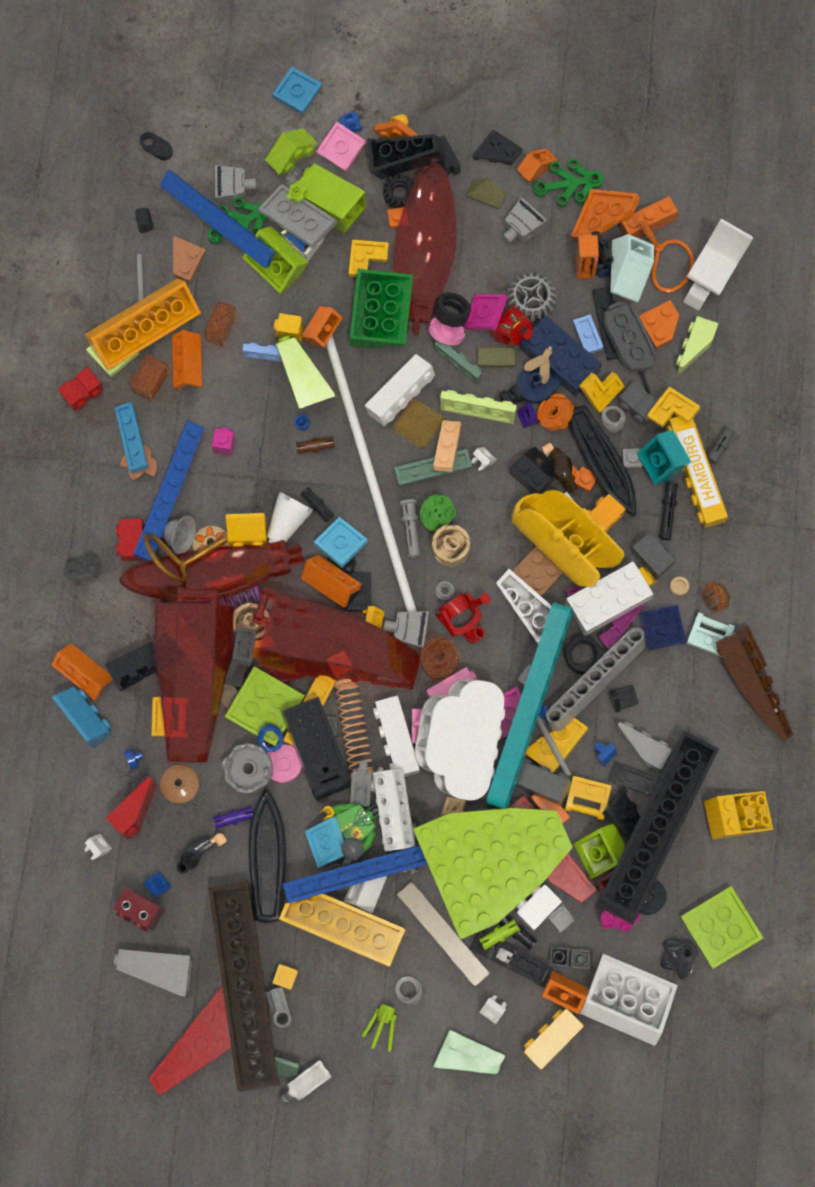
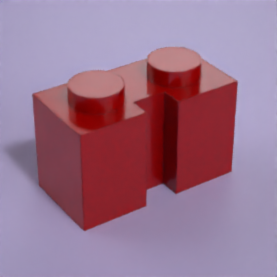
M88 367L78 373L75 379L69 380L58 388L60 395L73 411L82 409L90 399L97 398L104 390L99 380Z
M142 518L119 520V526H116V536L119 537L116 552L117 556L120 555L122 561L143 560L133 556L144 528Z

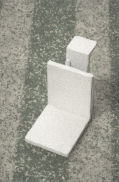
M720 219L687 275L689 279L695 282L683 302L699 311L711 291L720 295L753 237L725 220Z

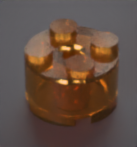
M440 637L427 641L420 654V664L423 672L433 680H444L452 676L457 671L459 665V652L456 645ZM440 656V658H443V661H436V657Z

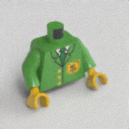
M347 803L333 807L326 806L320 811V813L326 812L328 814L324 821L332 816L336 817L345 840L351 837L358 838L363 843L364 852L372 846L376 836V826L372 820L379 816V810L375 805L364 811L360 804Z

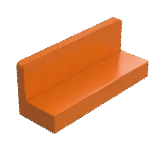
M182 330L172 335L173 388L181 389L187 385L198 388L202 387L200 334Z
M320 555L306 560L301 576L302 580L343 608L347 606L350 595L359 591L362 585Z
M72 643L58 651L52 663L55 669L82 689L94 701L100 697L104 687L113 681L107 671Z

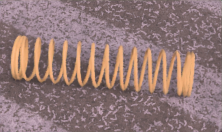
M348 678L339 680L335 682L334 685L337 689H340L336 692V695L341 696L337 700V702L342 704L338 707V709L344 711L340 714V717L344 718L341 724L346 726L342 729V731L344 733H348L343 737V739L349 741L345 744V747L351 748L348 751H346V754L351 756L347 759V761L349 763H354L351 764L348 769L354 771L358 769H352L350 767L359 764L360 761L349 760L356 756L371 754V752H364L360 754L348 753L349 751L357 748H364L370 746L369 744L355 747L346 746L351 742L366 740L369 738H345L354 733H363L367 731V729L358 730L354 732L344 731L346 728L351 726H359L366 724V722H359L355 724H343V722L346 720L361 718L365 716L364 714L352 717L341 716L342 714L349 711H358L363 709V707H357L349 710L340 709L342 706L347 704H355L362 702V700H354L350 702L339 701L344 697L357 696L361 694L360 692L351 693L347 695L338 694V692L342 690L354 689L359 687V685H357L359 683V680L357 678ZM367 767V771L373 775L374 770L372 769L374 767Z

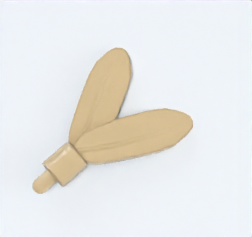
M551 346L545 349L542 355L531 359L524 366L526 371H532L540 367L543 384L548 382L550 376L549 357L552 354Z

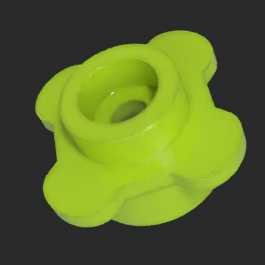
M290 185V191L286 194L287 199L293 202H301L305 198L306 186Z

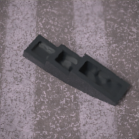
M481 932L477 933L470 948L471 951L545 987L553 971L552 967L502 942H498L485 950L479 939L486 935Z

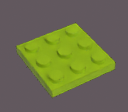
M254 666L225 717L257 736L260 729L267 723L277 726L283 734L286 725L280 711L300 704L305 695ZM274 731L265 732L264 740L276 746L279 741L277 734Z
M732 886L680 917L711 969L763 939L762 934Z

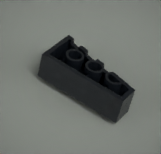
M435 134L367 139L371 172L380 179L446 159L444 141Z
M167 632L162 638L151 641L145 646L106 663L105 666L115 685L120 691H123L184 658L186 655Z

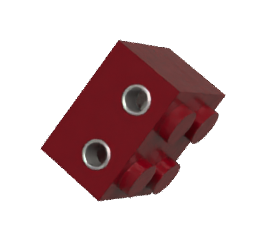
M126 887L113 909L118 911L116 913L117 916L128 922L131 919L134 920L133 925L145 932L148 929L152 931L155 929L165 911L163 908Z

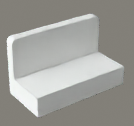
M384 876L350 886L344 902L373 913L387 877Z

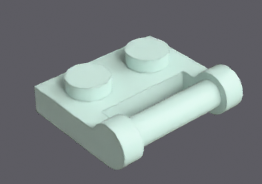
M698 612L686 644L722 657L717 651L715 642L725 636L699 626L701 623L726 632L725 636L733 633L735 626L732 624L726 625L705 617L703 613Z

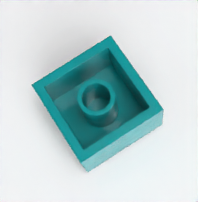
M674 430L657 434L636 453L654 485L670 481L691 463Z

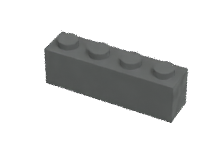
M498 751V756L494 760L493 767L495 772L502 754L500 751ZM524 758L515 786L562 806L571 787L568 776L559 772L557 775L553 774L549 768L542 765L536 767L532 765V761Z

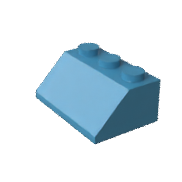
M72 687L52 697L93 749L112 735L109 731L111 726L105 718L101 720L97 716L100 712L93 703L89 705L86 702L88 697L82 689L78 691L75 687Z

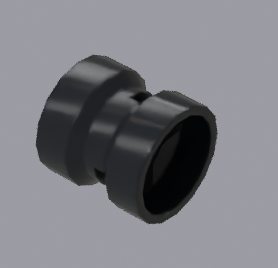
M516 384L511 386L508 391L499 393L501 402L510 401L514 405L524 401V396Z

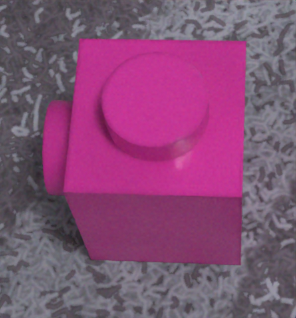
M225 427L221 429L215 428L212 441L214 453L233 456L236 441L234 431Z

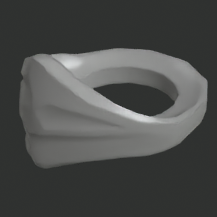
M617 406L605 407L601 414V422L608 431L617 433L626 422L625 413ZM610 410L617 411L620 414L619 421L611 422L607 418L606 413Z
M405 976L396 983L395 992L398 999L404 1004H418L422 997V986L415 978ZM404 982H412L416 987L417 994L411 999L404 997L400 992V987Z

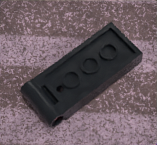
M319 697L280 711L315 800L318 801L350 788L351 777Z

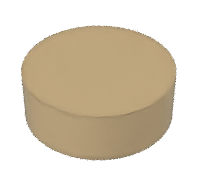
M681 576L673 578L669 586L671 593L675 596H684L689 590L688 580Z

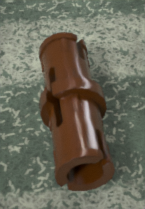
M333 436L296 442L298 454L313 451L318 453L319 450L335 448Z

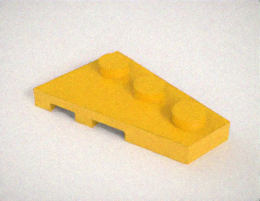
M576 718L561 731L550 732L564 760L589 730L587 726ZM545 736L539 738L528 747L526 756L537 764L549 768L551 773L554 774L560 767Z

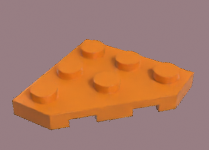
M591 189L571 237L573 240H578L579 236L591 234L594 231H599L600 234L604 233L634 214L640 196L637 193Z

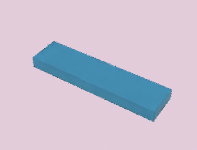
M133 402L114 407L130 473L149 468Z

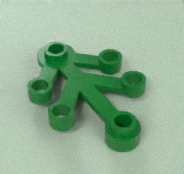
M572 158L568 161V169L576 171L583 176L577 178L562 169L560 163L555 161L550 164V172L559 175L565 180L551 183L538 181L534 184L533 193L537 197H544L548 191L567 188L563 195L557 197V205L565 207L577 187L585 185L581 192L575 194L574 199L577 204H583L590 190L598 188L603 184L604 177L597 170L588 171L579 165L577 159ZM575 163L576 166L572 167L570 166V164ZM557 166L558 169L554 170L552 167ZM582 196L583 199L579 200L577 199V197ZM564 199L565 202L560 203L559 200Z
M241 197L235 198L233 201L235 209L251 211L252 213L248 215L228 210L224 205L219 206L220 209L226 210L225 213L247 230L250 222L257 219L255 227L250 230L251 233L262 229L264 220L268 219L258 211V208L264 202L255 205L244 202ZM237 202H242L241 205H236ZM214 228L208 231L207 236L211 244L216 245L222 242L223 235ZM213 233H218L215 237L211 236Z

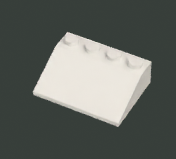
M603 954L580 1014L655 1046L662 1035L678 985Z

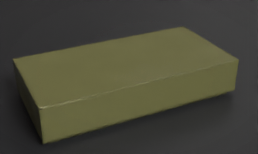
M478 347V367H515V348Z

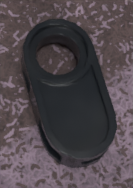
M145 132L140 136V145L144 151L162 161L169 160L172 157L173 150L169 142L151 132ZM147 138L153 139V143L151 145H145L144 140Z

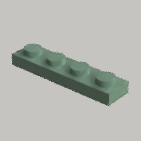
M464 449L456 452L453 472L434 470L435 457L394 467L399 487L472 469L468 450Z

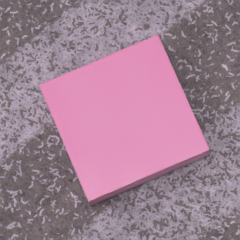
M336 122L316 152L347 173L367 142Z

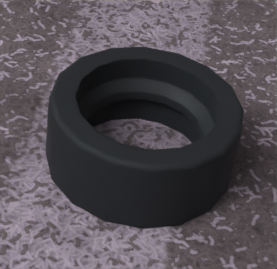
M447 292L439 296L433 311L435 317L442 324L449 327H460L466 323L471 307L469 302L461 295ZM444 306H451L457 309L460 314L452 313Z
M588 636L573 638L565 650L567 666L578 674H585L602 657L599 643ZM579 644L589 645L594 651V660L587 666H580L573 661L572 651Z

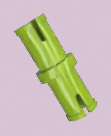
M513 919L500 928H494L495 931L479 940L483 948L487 950L500 941L504 942L505 938L520 931V928Z

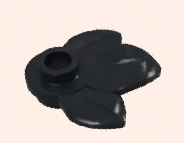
M670 939L663 943V947L668 953L662 958L661 967L667 970L676 969L680 979L686 978L693 971V961L698 955L697 947L691 942L682 943L677 939ZM684 949H689L691 951V955L686 956L684 954Z

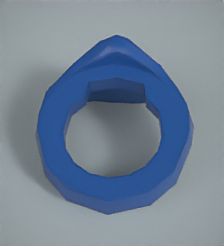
M267 723L260 729L257 736L260 746L267 752L279 750L283 745L281 730L271 723ZM274 731L277 734L279 742L276 746L269 747L265 744V732Z

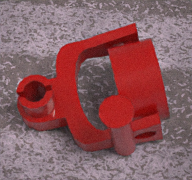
M461 592L438 608L440 612L435 616L451 636L456 637L462 634L469 643L474 644L485 636V630L476 625L482 617L477 607L482 604H489L491 599L487 593H483L481 597L473 600L469 592L464 595ZM469 608L472 612L471 619L464 626L455 628L450 619Z

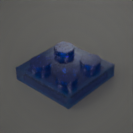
M678 605L640 612L639 615L648 651L687 642Z

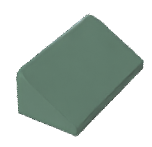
M276 1057L279 1075L291 1079L298 1077L300 1064Z

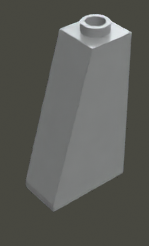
M119 949L118 954H115L114 966H116V970L182 997H188L192 956Z

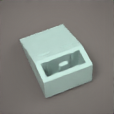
M627 234L612 240V256L614 260L611 263L610 292L637 303L654 263V245Z

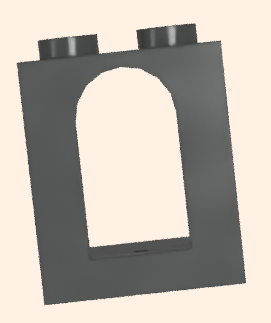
M237 626L227 654L223 684L237 687L243 686L245 666H251L256 630Z

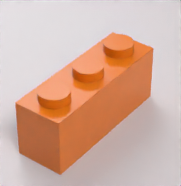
M670 196L621 221L619 230L623 236L629 234L636 238H641L646 234L637 222L638 217L642 216L653 232L675 221L678 210Z
M583 234L578 237L575 256L576 279L595 278L599 258L598 235Z

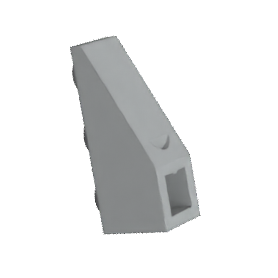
M619 722L616 729L640 762L660 773L672 751L669 748V744L661 740L658 742L653 740L652 736L645 731H641V733L636 731L634 726L628 722Z

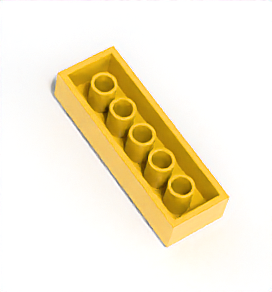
M325 894L286 903L279 917V920L389 968L406 932V929Z

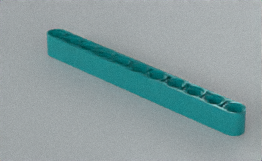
M555 602L551 606L487 796V804L506 809L509 805L572 617V607Z

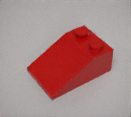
M150 777L141 783L106 817L111 825L127 840L130 837L131 839L140 832L139 828L144 822L157 784Z

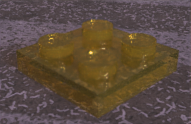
M413 398L392 429L424 449L443 420H445V417Z

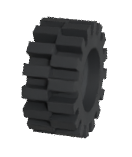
M400 174L398 178L397 175H393L394 179L388 178V182L386 181L385 187H383L385 202L390 208L394 206V209L398 207H406L408 209L409 205L412 206L416 200L415 183L413 184L412 179L409 180L407 175L405 178H403V174ZM403 187L406 189L407 194L402 198L395 197L393 195L395 188Z

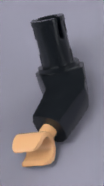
M218 833L211 839L208 835L192 841L182 854L181 862L176 866L177 871L184 874L189 869L196 868L202 854L212 849L214 842L218 846L223 845L227 841L222 833Z

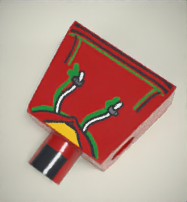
M511 304L502 313L497 330H489L496 342L517 346L523 339L529 340L532 337L533 326L527 316Z

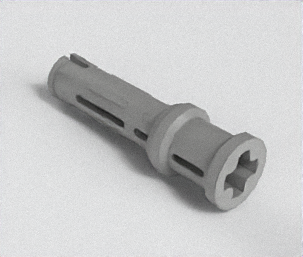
M415 499L403 500L399 503L402 506L403 512L401 520L405 523L408 557L417 558L421 556L416 525L419 519L415 509L417 501Z

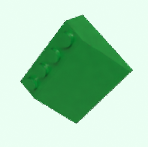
M358 269L350 331V346L378 348L406 345L413 282L412 274Z

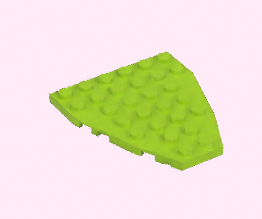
M501 808L453 812L413 828L460 940L500 922L548 878L573 848L557 810Z

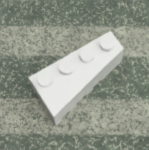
M508 569L496 584L536 643L539 644L551 605Z

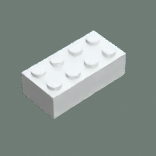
M633 561L602 578L596 585L586 587L566 598L565 604L573 608L572 616L583 635L587 636L651 600L653 592Z

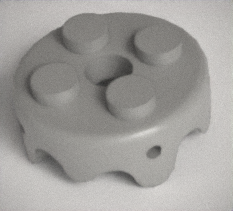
M248 743L238 745L233 748L230 755L224 758L222 762L225 780L237 792H258L267 786L273 775L272 759L268 752L258 745ZM249 763L254 766L251 774H248L245 770L246 765Z

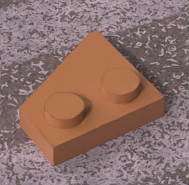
M174 236V277L191 283L206 254V249Z

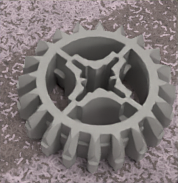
M532 272L529 273V277L522 274V279L517 277L516 282H511V288H508V307L511 304L514 305L527 318H531V322H534L535 317L540 321L541 315L545 317L548 316V312L551 313L553 311V306L556 305L555 299H557V294L554 293L556 289L551 287V281L546 282V276L541 279L539 273L536 277L533 276ZM540 290H542L547 297L546 301H544L542 299L543 297L539 295ZM517 294H520L521 298L524 299L523 305L518 301Z

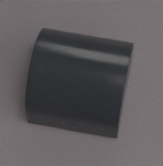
M148 208L136 209V221L140 234L151 231L154 226L150 210Z

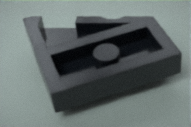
M493 129L473 154V159H487L493 163L501 162L512 165L522 153L523 148Z

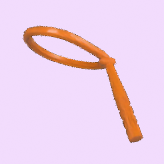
M642 216L638 217V224L654 245L655 257L651 270V280L654 287L665 293H672L681 289L689 281L687 276L681 283L672 288H664L658 284L656 269L659 255L668 244L682 246L690 257V272L695 264L691 249L684 242L676 239L658 244L645 219Z

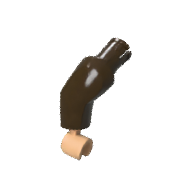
M551 443L542 446L541 448L546 456H550L554 462L555 478L563 483L567 493L575 492L578 489V485H576L571 476V459L560 449H554Z

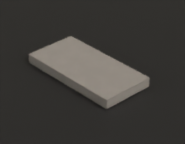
M281 184L258 208V211L313 249L337 224V221L306 199H303L301 202H293L287 199L286 194L289 193L290 189Z

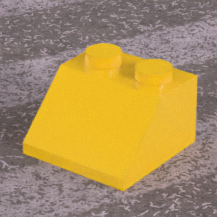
M264 513L226 514L227 536L230 547L233 546L234 549H243L244 546L263 548V545H268V523Z

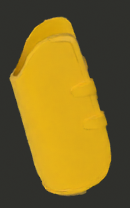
M548 490L543 494L534 493L526 495L515 505L511 516V523L573 583L579 586L591 587L596 585L600 579V574L596 567L614 568L624 558V551L605 532L606 529L601 524L598 525L589 516L590 513L585 508L582 509L576 502L560 491Z

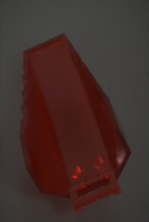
M177 587L176 603H155L153 605L152 649L167 762L207 763L233 646L234 606L218 605L217 589L186 590L183 587ZM183 597L210 598V604L183 603Z
M268 587L261 589V598L257 610L252 616V622L266 626L257 665L294 675L317 678L319 676L332 677L333 680H338L339 678L351 679V682L356 683L358 681L371 682L372 685H385L413 690L421 656L393 635L320 600L280 589L277 592L272 591ZM272 600L274 602L269 617H265L263 614L267 602Z

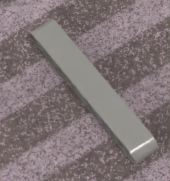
M630 629L546 712V719L551 730L561 731L644 650L646 640L642 629ZM581 691H587L585 694H579ZM568 704H573L572 707H566ZM556 717L560 718L557 721H552Z

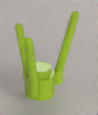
M380 1004L379 1009L376 1008L372 1019L362 1034V1037L367 1035L376 1019L380 1022L371 1045L372 1049L376 1046L384 1023L389 1024L390 1021L388 1052H391L394 1025L397 1017L394 1015L396 1009Z

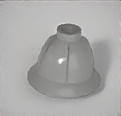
M185 516L180 520H172L166 524L162 536L175 553L182 555L191 548L196 534L194 518Z

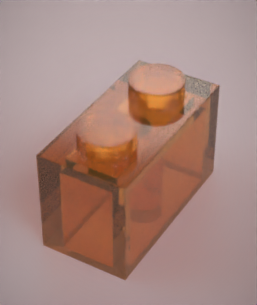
M217 301L204 332L207 342L224 347L237 316L235 306Z
M147 355L146 359L140 362L137 374H134L129 384L132 392L152 402L170 371L168 364Z

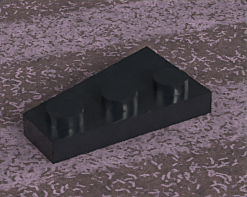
M624 786L614 796L602 814L630 839L640 819V815L636 810L638 808L634 801H630L626 794L628 791Z

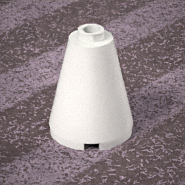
M280 492L267 532V537L270 538L268 542L277 547L279 544L284 545L310 516L313 509Z

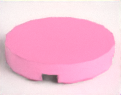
M436 317L429 324L428 331L430 335L440 343L458 345L465 337L463 326L449 327L438 321Z
M283 744L279 750L268 752L273 762V775L271 777L273 781L289 783L301 773L302 766L293 746Z

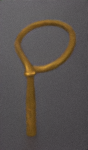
M150 533L144 536L145 547L154 563L165 575L180 583L185 582L187 579L185 570L187 565L228 542L227 538L222 536L220 539L202 548L189 559L180 561L161 539ZM149 539L155 541L180 566L182 578L176 577L161 564L150 546Z

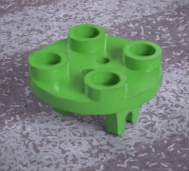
M431 495L421 506L420 521L425 528L435 532L445 525L449 526L452 519L456 516V510L452 501L445 495Z

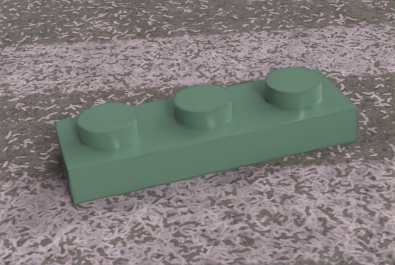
M439 341L435 342L434 347L437 353L474 383L478 384L480 382L482 372L476 364L469 363L465 355L453 350L452 345H446Z

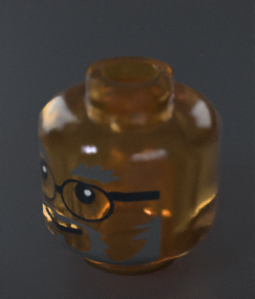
M712 582L705 586L706 590L703 592L702 597L710 610L718 612L729 606L728 602L731 600V596L724 584Z

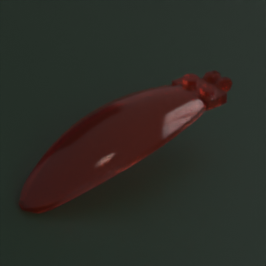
M432 163L425 167L417 177L405 204L394 246L393 273L413 275L407 333L409 331V321L415 322L413 328L414 335H419L421 323H430L432 320L434 304L447 283L456 250L457 224L452 190L445 170L437 163Z
M285 540L270 543L266 546L218 547L204 557L187 565L185 569L187 579L183 583L176 582L165 575L153 560L127 568L120 577L119 582L126 589L134 593L152 598L181 602L209 601L242 593L263 583L272 576L275 578L292 573L290 564L294 566L304 562V556L301 554L302 547L300 545L287 547ZM200 550L175 554V556L180 561H185ZM169 556L158 559L169 572L178 578H182L180 566Z

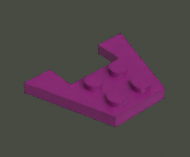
M576 586L566 589L564 592L570 597L586 587ZM645 603L610 622L612 627L598 636V639L607 651L619 641L645 606Z

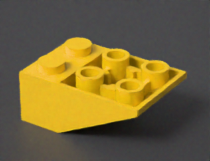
M765 791L717 796L704 801L712 840L773 830Z

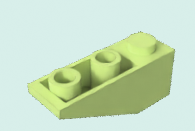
M698 316L695 322L691 321L688 329L691 335L689 339L685 338L682 349H685L684 354H679L676 363L679 366L678 373H682L711 346L718 323Z

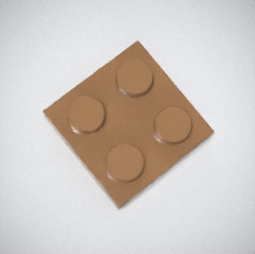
M537 547L512 571L541 597L564 574Z

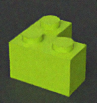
M304 128L282 132L265 160L279 175L291 173L295 169L298 159L309 158L314 154V149L318 143Z

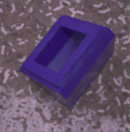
M531 403L526 404L517 411L523 428L539 423Z

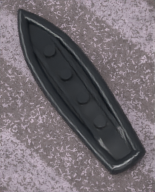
M586 406L575 407L569 425L593 476L607 495L610 494L626 509L625 512L633 517L636 516V497L633 483L620 455Z
M265 790L257 803L250 825L249 870L255 920L263 923H272L279 921L282 913L284 896L282 884L285 883L286 839L280 811L269 790Z

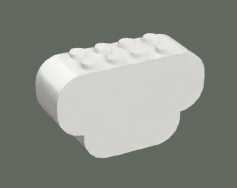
M474 679L458 680L451 686L448 695H433L425 702L422 708L415 747L416 761L421 768L434 773V782L441 792L459 799L476 800L481 798L488 791L490 781L494 777L495 769L493 765L494 760L498 756L497 742L501 738L502 730L500 725L505 716V709H503L504 696L501 689L491 682Z

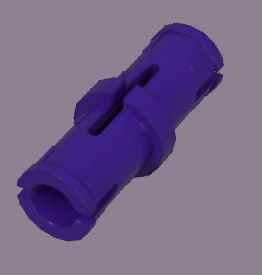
M249 806L237 811L233 809L230 810V813L214 816V822L222 820V822L214 823L216 829L230 824L237 825V822L252 819L253 813L246 814L253 812L252 807Z

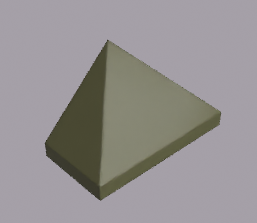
M491 178L474 179L466 194V197L496 209H500L506 196V192Z

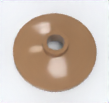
M174 765L168 768L162 775L160 789L164 797L170 802L176 804L186 803L197 794L199 779L192 768L186 765ZM182 780V785L176 786L175 782Z

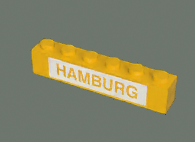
M680 417L669 419L666 431L674 430L691 460V463L682 471H684L686 477L684 478L686 488H690L692 494L690 495L691 503L693 506H696L698 511L696 516L699 524L702 523L703 528L726 522L728 515L694 420L692 419L688 423Z

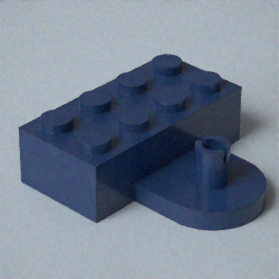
M545 316L532 329V337L529 340L523 339L521 341L520 350L533 359L542 355L548 347H552V354L549 357V380L546 384L542 383L540 367L532 371L524 369L519 374L516 385L521 390L524 401L532 404L542 403L544 400H547L561 385L576 397L582 391L579 385L590 373L597 375L601 370L602 363L550 318Z

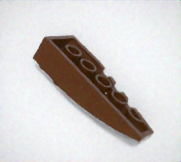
M747 625L715 642L719 655L725 661L726 670L728 673H731L734 681L752 708L783 741L788 740L793 735L785 711L779 709L780 698L772 690L771 684L774 682L772 677L767 676L765 672L766 661L749 626Z

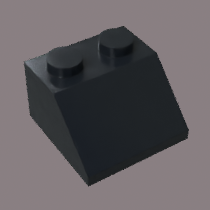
M533 447L522 454L510 467V475L532 494H542L556 480L554 463L537 447Z

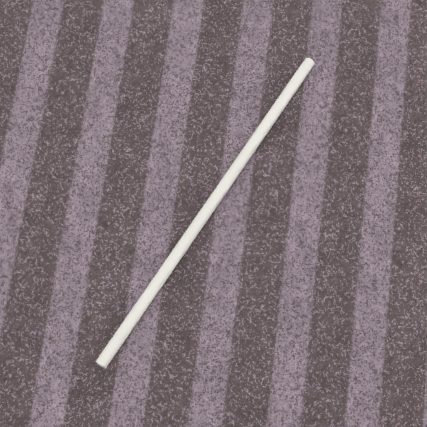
M331 335V338L327 341L326 348L407 612H417L336 345Z

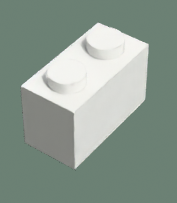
M546 885L542 888L540 886L531 893L533 897L528 902L524 899L516 907L519 910L516 914L532 931L562 903Z

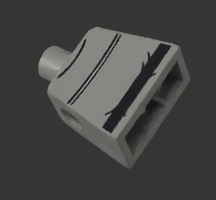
M215 165V199L217 205L233 203L237 197L246 200V190L257 189L256 179H246L243 168Z
M521 198L505 219L504 227L507 231L502 237L509 244L515 238L521 243H525L546 228L547 219Z
M398 612L396 621L385 620L384 632L394 633L395 643L424 651L429 612Z

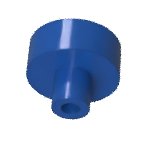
M132 749L124 752L130 768L133 770L139 767L138 760L144 758L142 752L139 751L134 754Z

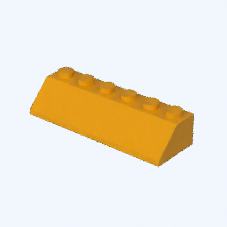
M177 278L87 332L84 336L105 368L110 370L198 316L201 312L185 281Z

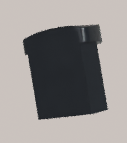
M633 685L609 691L611 703L616 713L621 712V709L639 704Z

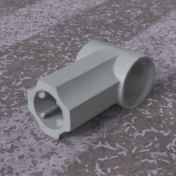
M283 987L266 992L273 1014V1022L281 1029L290 1028L293 1024V1016L290 1012ZM287 1014L288 1022L284 1025L279 1024L278 1019L280 1015Z

